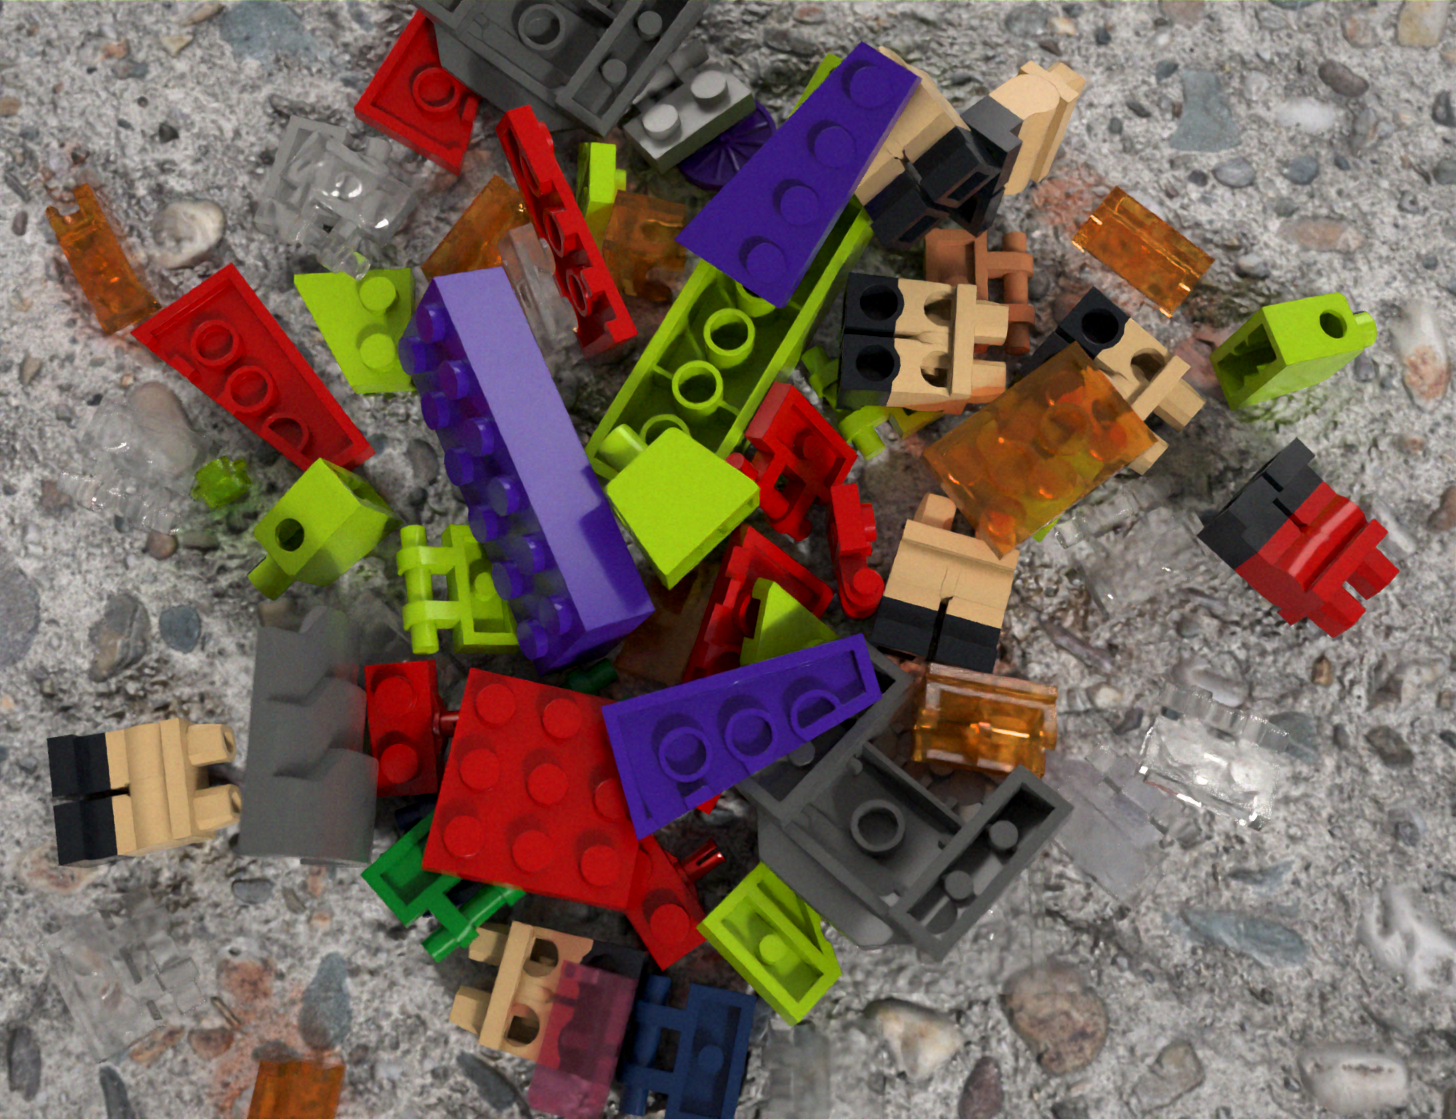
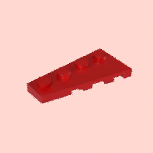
M417 9L354 106V112L357 119L459 177L483 99L442 69L434 23Z
M530 104L506 111L495 130L584 359L586 361L608 353L637 336V329L576 203L573 191L566 182L554 156L553 140L546 124L543 121L537 120Z
M232 262L130 332L138 342L304 473L319 457L352 471L376 454Z
M740 523L731 532L682 684L741 667L739 661L744 637L754 638L761 600L752 598V591L758 577L776 582L819 620L836 591L753 527ZM722 793L699 805L696 809L710 815Z

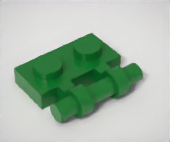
M434 809L366 868L360 876L406 928L412 925L427 910L430 911L441 925L420 944L439 964L457 946H460L463 950L480 936L476 931L480 925L505 903L509 907L514 905L526 892L486 883L457 909L445 894L463 878L421 870L435 813Z

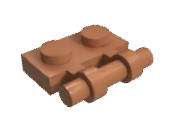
M932 229L923 237V281L948 284L955 288L957 284L977 285L976 299L987 301L988 279H998L1003 282L1004 305L1009 306L1005 353L1009 355L1028 353L1030 351L1029 332L1035 329V308L1028 305V280L1034 277L1033 256L1027 253L1026 234L1022 232L1006 233L1002 236L1003 252H987V230L978 238H975L965 229ZM974 343V353H986L989 345Z

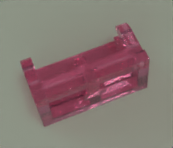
M564 960L526 1101L529 1102L528 1106L533 1109L568 1119H603L639 979Z

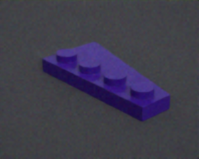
M861 41L674 240L778 309L785 308L922 78Z
M863 633L602 706V714L637 841L647 837L882 699Z

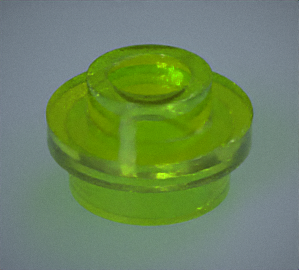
M226 455L209 462L194 474L198 484L191 490L190 494L196 502L204 501L210 511L220 509L243 495L253 486L254 483L247 475L250 467L245 459L230 462Z

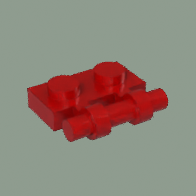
M774 382L744 434L758 449L752 461L749 462L740 453H733L724 461L752 479L760 487V505L758 507L763 511L764 521L775 532L779 534L787 533L793 540L802 541L812 531V524L805 517L811 504L827 507L830 487L843 484L858 454L793 384ZM781 473L789 480L782 492L774 486Z
M857 483L831 486L824 522L833 577L837 583L842 612L853 621L863 622L875 615L884 593L882 577L877 571L868 568L866 557L872 555L871 542L876 541L874 511L871 502L860 503Z

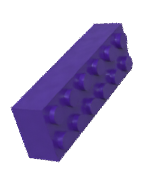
M503 266L433 277L398 342L399 361L404 372L412 375L421 396V411L424 421L431 430H435L445 453L444 464L448 478L452 484L459 486L469 510L468 522L474 538L479 543H483L493 567L492 578L494 587L500 598L508 601L518 625L517 639L521 651L528 659L533 661L539 678L606 657L655 611V608Z

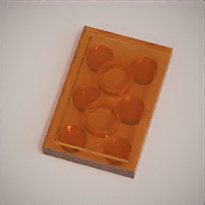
M1075 340L922 451L919 460L1000 561L1152 449L1159 440Z

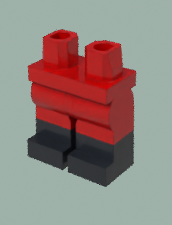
M1296 437L1268 460L1196 536L1260 595L1272 604L1281 607L1277 613L1290 626L1307 616L1329 636L1335 638L1350 629L1366 612V608L1342 586L1345 581L1363 598L1368 600L1389 585L1400 570L1376 547L1388 531L1375 518L1367 523L1365 514L1357 504L1349 498L1336 494L1307 465L1315 455Z

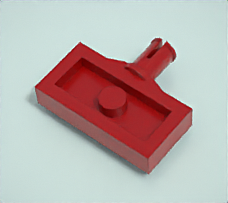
M436 659L365 665L371 757L379 762L376 797L439 793L445 772L444 754L449 737L454 736L460 710L446 711V706L438 692Z
M654 832L639 842L627 908L623 912L662 971L707 940L695 928L708 915V912L701 903L698 886L695 882L723 862H727L724 853L718 851L699 864L700 860L719 848L712 837L682 860L666 850Z

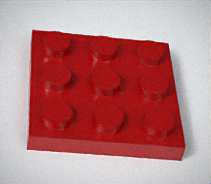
M470 668L421 870L623 912L627 908L640 841H637L601 710L602 706L620 701Z

